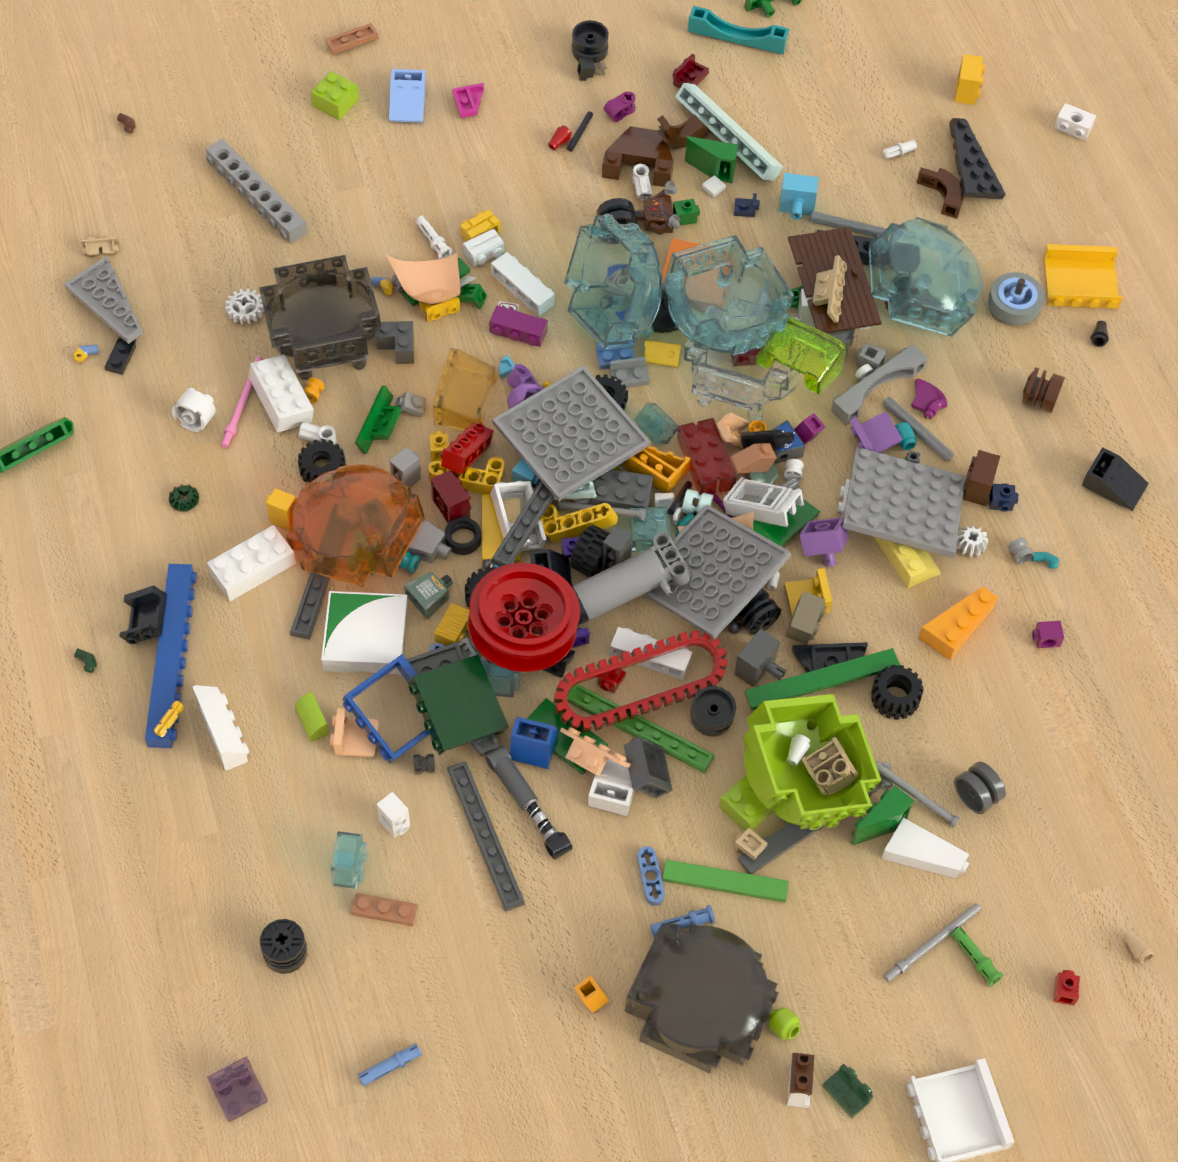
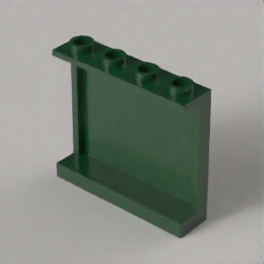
M478 654L413 676L409 681V691L411 695L415 696L417 710L425 720L424 727L427 732H430L432 746L439 756L447 750L486 736L504 733L509 728Z

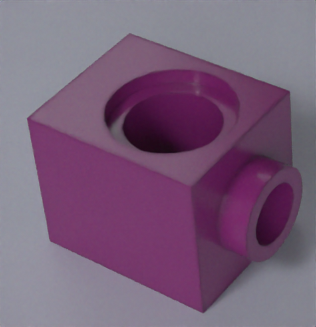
M813 413L804 419L794 430L805 445L814 439L825 428V425Z
M1061 620L1037 622L1035 630L1032 631L1033 641H1036L1037 648L1061 646L1064 640Z

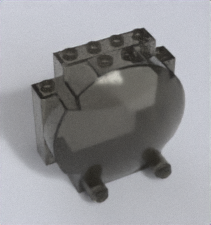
M341 255L273 268L276 284L259 287L272 348H275L281 355L293 357L296 373H298L302 380L311 378L313 375L312 370L352 362L354 368L358 370L363 369L367 364L366 359H369L367 341L374 338L377 328L381 327L380 314L367 267L349 270L346 256Z
M676 923L661 924L626 997L625 1012L646 1021L640 1033L639 1041L708 1073H711L713 1067L717 1069L722 1056L743 1065L745 1059L750 1060L754 1050L751 1045L754 1040L758 1041L764 1022L766 1023L771 1007L779 994L776 991L778 983L767 979L765 969L762 968L764 964L761 962L762 954L755 952L750 945L737 935L721 928L692 924L689 932L686 933L681 931Z

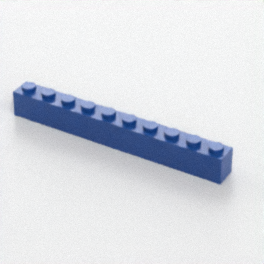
M169 564L163 628L162 635L158 639L145 734L147 746L150 748H172L173 741L177 739L175 723L179 722V714H177L178 718L170 729H166L167 733L163 737L156 735L154 728L157 724H161L160 720L168 709H172L171 705L175 701L181 703L182 695L179 691L180 687L184 685V676L182 675V669L186 668L184 652H188V640H186V637L190 635L191 625L188 621L189 617L193 615V607L191 606V600L195 599L193 584L197 583V572H194L192 564Z

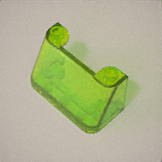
M787 316L780 321L758 353L756 364L764 368H770L777 361L804 374L805 386L809 390L820 394L842 373L846 347L841 340L793 317Z

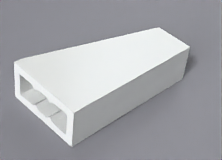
M905 818L902 819L882 855V858L887 861L956 879L960 872L965 873L970 864L967 862L968 853Z

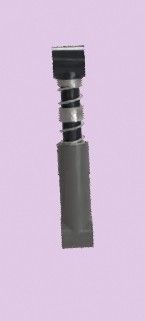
M502 745L486 754L485 759L490 769L494 773L496 772L521 810L530 814L533 824L536 828L540 829V834L544 835V844L549 855L556 860L571 851L573 847L569 838L564 832H558L556 827L551 825V820H549L545 811H542L540 809L541 806L537 805L538 797L513 763L508 750Z

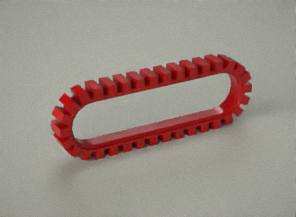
M699 630L691 631L689 637L687 632H683L678 635L677 640L674 635L668 637L666 642L663 639L656 641L654 648L652 643L647 644L643 648V653L640 647L635 648L631 653L632 657L629 651L623 652L620 656L621 661H619L617 655L611 656L608 660L609 665L606 659L600 660L596 665L598 669H596L594 663L588 664L585 668L586 673H584L583 667L576 668L573 673L574 676L571 672L567 673L563 680H560L555 690L557 692L554 694L553 703H558L554 708L556 715L564 713L560 718L564 725L571 720L570 727L577 730L580 724L582 725V732H590L591 724H593L595 731L602 729L604 726L603 720L607 727L614 725L616 721L615 716L618 723L626 721L627 713L629 718L632 719L638 716L639 710L641 715L649 713L651 707L655 711L660 709L663 704L664 707L672 705L674 699L676 703H679L685 697L687 699L693 698L697 692L705 687L717 686L722 680L728 665V659H724L727 654L724 647L717 649L721 644L717 638L710 642L709 635L704 632L700 638ZM689 646L704 648L713 659V670L705 678L594 716L583 717L577 715L570 709L567 702L569 690L579 683Z

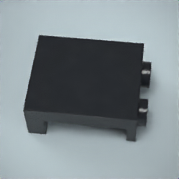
M153 585L124 595L123 602L131 606L128 630L120 632L119 637L129 644H137L138 642L162 635L167 593Z

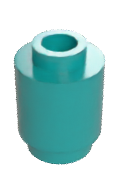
M905 422L898 423L895 427L902 438V441L898 443L899 446L905 451L913 449L917 445V438L910 424Z

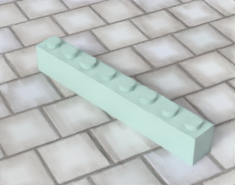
M683 83L675 97L690 112L696 115L722 142L737 144V156L763 180L775 181L783 166L695 84Z

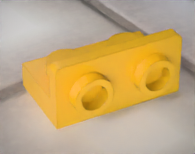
M458 297L436 304L418 302L419 308L427 322L437 320L448 314H454L460 310V300Z

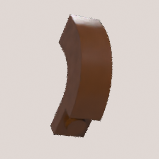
M663 115L657 119L661 124L659 126L660 130L657 131L658 134L672 148L686 147L687 136L702 139L709 134L696 115L676 126L670 125Z
M921 167L917 184L939 191L944 197L941 214L958 219L964 198L961 195L963 188L960 186L959 180L945 169L939 168L938 172Z

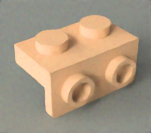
M733 413L726 414L717 423L721 431L720 436L726 443L729 442L735 447L743 448L740 435L750 423L748 420Z

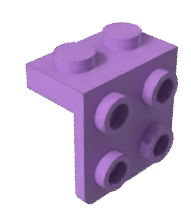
M882 412L860 424L857 417L850 420L853 426L850 430L855 438L858 437L860 439L858 442L860 448L881 453L902 441L897 428L887 412Z

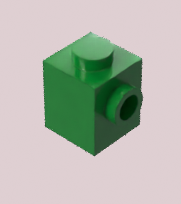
M694 199L673 202V215L676 214L680 218V226L697 223L700 209L695 204Z

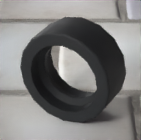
M455 518L446 526V545L452 548L451 552L458 555L473 553L481 543L480 526L470 518ZM459 529H468L474 533V539L464 544L457 543L452 539V534Z

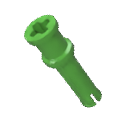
M962 927L957 928L951 934L976 965L975 970L980 972L987 980L989 987L996 984L1004 976L1002 972H998L993 966L992 960L981 953Z

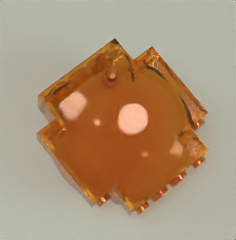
M346 465L339 467L337 470L325 472L311 483L307 482L306 486L300 491L297 501L291 507L293 527L287 532L286 539L291 549L300 551L298 561L302 570L363 587L371 572L393 577L421 527L425 516L418 495L412 494L409 486L397 480L389 472L370 465Z

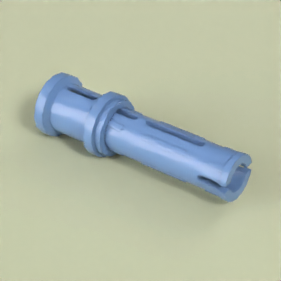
M707 905L706 908L701 910H690L687 915L650 924L653 937H657L688 927L696 929L698 925L709 922L713 924L715 923V918L711 906Z

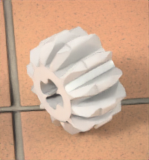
M973 524L971 528L965 526L963 530L958 531L957 550H963L962 556L967 553L970 558L973 554L978 557L986 551L988 539L986 538V532H981V527L975 529Z

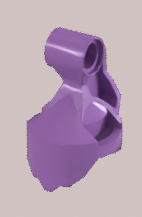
M515 364L507 378V383L514 388L507 398L508 408L511 409L544 389V387L537 383L530 370L524 365Z

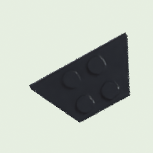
M868 642L793 645L792 652L805 671L811 672L863 657L867 650Z

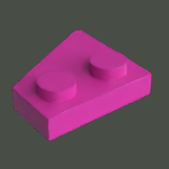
M484 83L452 89V95L460 118L478 114L484 92Z

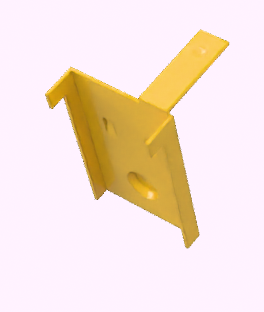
M646 337L644 344L646 346L644 354L646 363L678 367L681 344L648 340Z

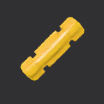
M175 701L171 705L172 709H168L160 720L161 724H157L154 728L156 735L163 737L167 733L166 729H170L178 718L177 714H181L184 706L179 701Z

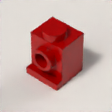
M1071 970L1059 972L1055 978L1053 1002L1075 1006L1079 999L1080 976L1075 975V972Z

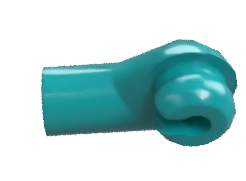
M687 514L678 521L676 536L679 534L678 527L687 526L694 519V514Z
M1033 552L1032 561L1049 562L1048 567L1050 569H1057L1059 567L1058 562L1060 561L1058 557L1049 552Z

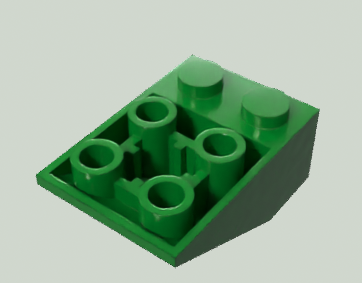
M687 136L685 162L709 177L715 175L722 182L732 183L736 169L738 145Z
M894 786L891 790L886 789L880 797L881 801L878 804L873 803L867 811L869 814L865 818L860 817L855 823L854 827L856 828L852 832L853 839L851 844L856 845L895 832L902 819L909 817L914 800L897 786Z

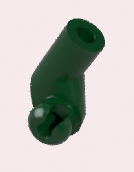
M79 648L75 651L74 657L84 661V671L94 672L95 667H97L95 656Z

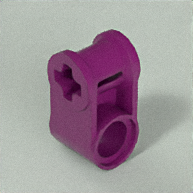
M626 91L616 98L609 100L604 105V112L614 122H619L635 111V94Z

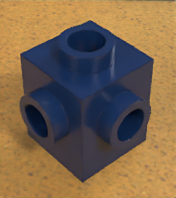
M1006 483L993 484L989 494L990 510L1012 511L1014 504L1018 503L1019 497L1018 493H1015V485Z

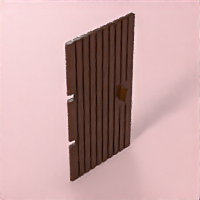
M850 227L788 237L796 265L802 264V267H798L797 270L806 297L813 298L817 273L832 270L835 256L839 255L847 265L844 277L845 285L842 292L843 300H841L840 306L841 314L839 315L838 322L834 323L828 315V304L815 306L813 299L807 300L818 335L881 325L882 322Z

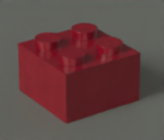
M451 470L431 479L432 500L447 523L455 518H470L471 510L469 502L471 496L468 490H464L461 486L460 478L457 475L455 476Z

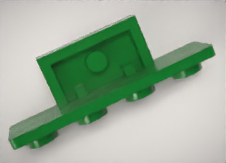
M385 385L381 386L355 441V444L363 454H367L373 440L389 439L402 411L399 406H389L393 395Z

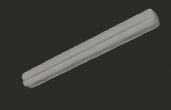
M812 211L810 217L812 222L837 228L850 227L851 231L887 240H894L896 234L895 230Z
M887 397L884 400L883 405L902 422L909 423L913 432L944 460L949 461L953 457L954 453L893 398Z

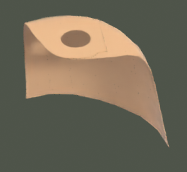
M457 253L430 261H401L391 258L386 254L403 289L411 298L422 303L436 304L460 295Z

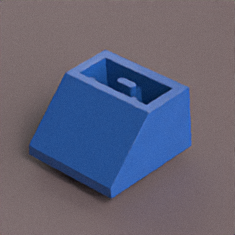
M516 716L510 742L512 761L549 769L559 730L553 725Z

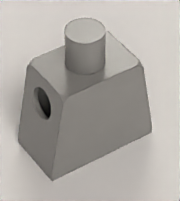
M423 518L419 519L403 543V552L409 551L411 555H418L421 558L420 560L429 563L434 562L438 555L448 558L452 548L445 545V533Z

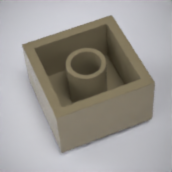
M803 591L785 636L806 645L810 639L813 640L820 626L817 622L820 623L826 610V606H824L826 599Z

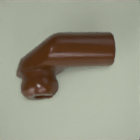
M119 113L117 120L125 124L124 131L133 133V129L136 127L134 119Z

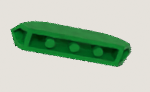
M63 417L0 449V473L73 435V422Z

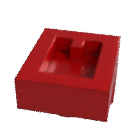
M621 669L600 676L597 679V685L604 691L615 693L626 677L627 672Z

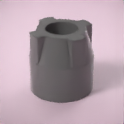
M910 450L905 460L920 463V453Z

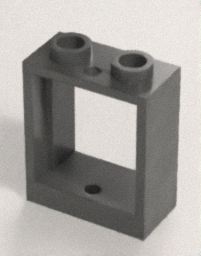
M641 737L633 738L631 742L624 745L627 762L631 764L628 769L633 790L654 798L673 791L662 746Z

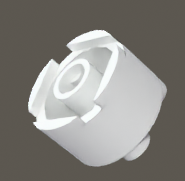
M188 388L172 407V415L175 420L178 418L181 421L180 425L185 429L199 432V430H203L215 415L214 400L208 394L204 395L193 388Z

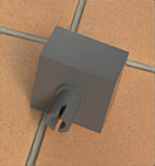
M760 629L737 656L734 675L752 687L759 682L766 672L781 680L787 670L774 663L777 658L780 641Z

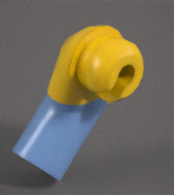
M371 277L372 286H381L384 289L383 293L385 295L393 293L392 289L394 287L388 278Z
M98 344L80 346L73 354L74 360L81 362L89 354H98Z

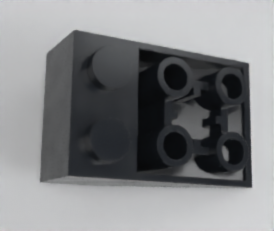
M1102 447L1086 473L1082 486L1133 511L1149 483L1121 456Z

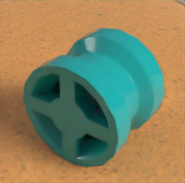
M404 551L400 557L398 568L402 570L407 569L409 573L414 574L421 558L418 555H411L409 551Z

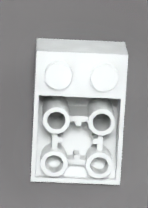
M608 758L600 776H594L588 796V806L628 816L635 792L632 788L628 767L622 766Z

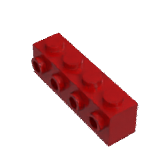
M473 423L471 426L466 427L464 432L457 436L456 440L451 441L449 446L442 450L440 456L442 459L441 467L462 474L490 447L494 430L485 427L481 423Z

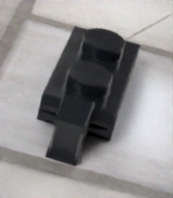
M121 337L117 339L105 364V371L124 374L136 348V339L129 344Z
M782 430L745 432L740 435L743 450L753 444L770 443L773 450H780V448L785 447V444H791L794 440L793 432L783 433Z

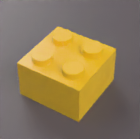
M963 54L957 79L955 102L975 105L976 98H980L981 88L979 86L982 87L984 77L981 74H984L986 64H983L982 56Z

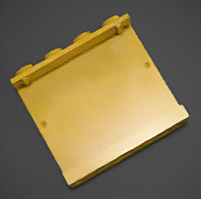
M1047 244L1044 252L1048 306L1119 309L1123 296L1118 295L1115 260L1118 254V247Z

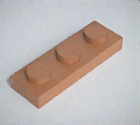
M372 23L327 38L326 44L334 55L379 38Z
M356 893L351 915L413 926L418 906L415 903Z

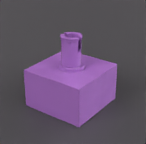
M844 517L808 521L800 534L804 556L823 554L825 567H829V564L830 567L835 566L837 562L834 553L842 552L849 539L848 530L842 528Z

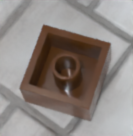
M978 450L977 456L972 457L963 487L965 501L986 506L1000 460L999 455Z

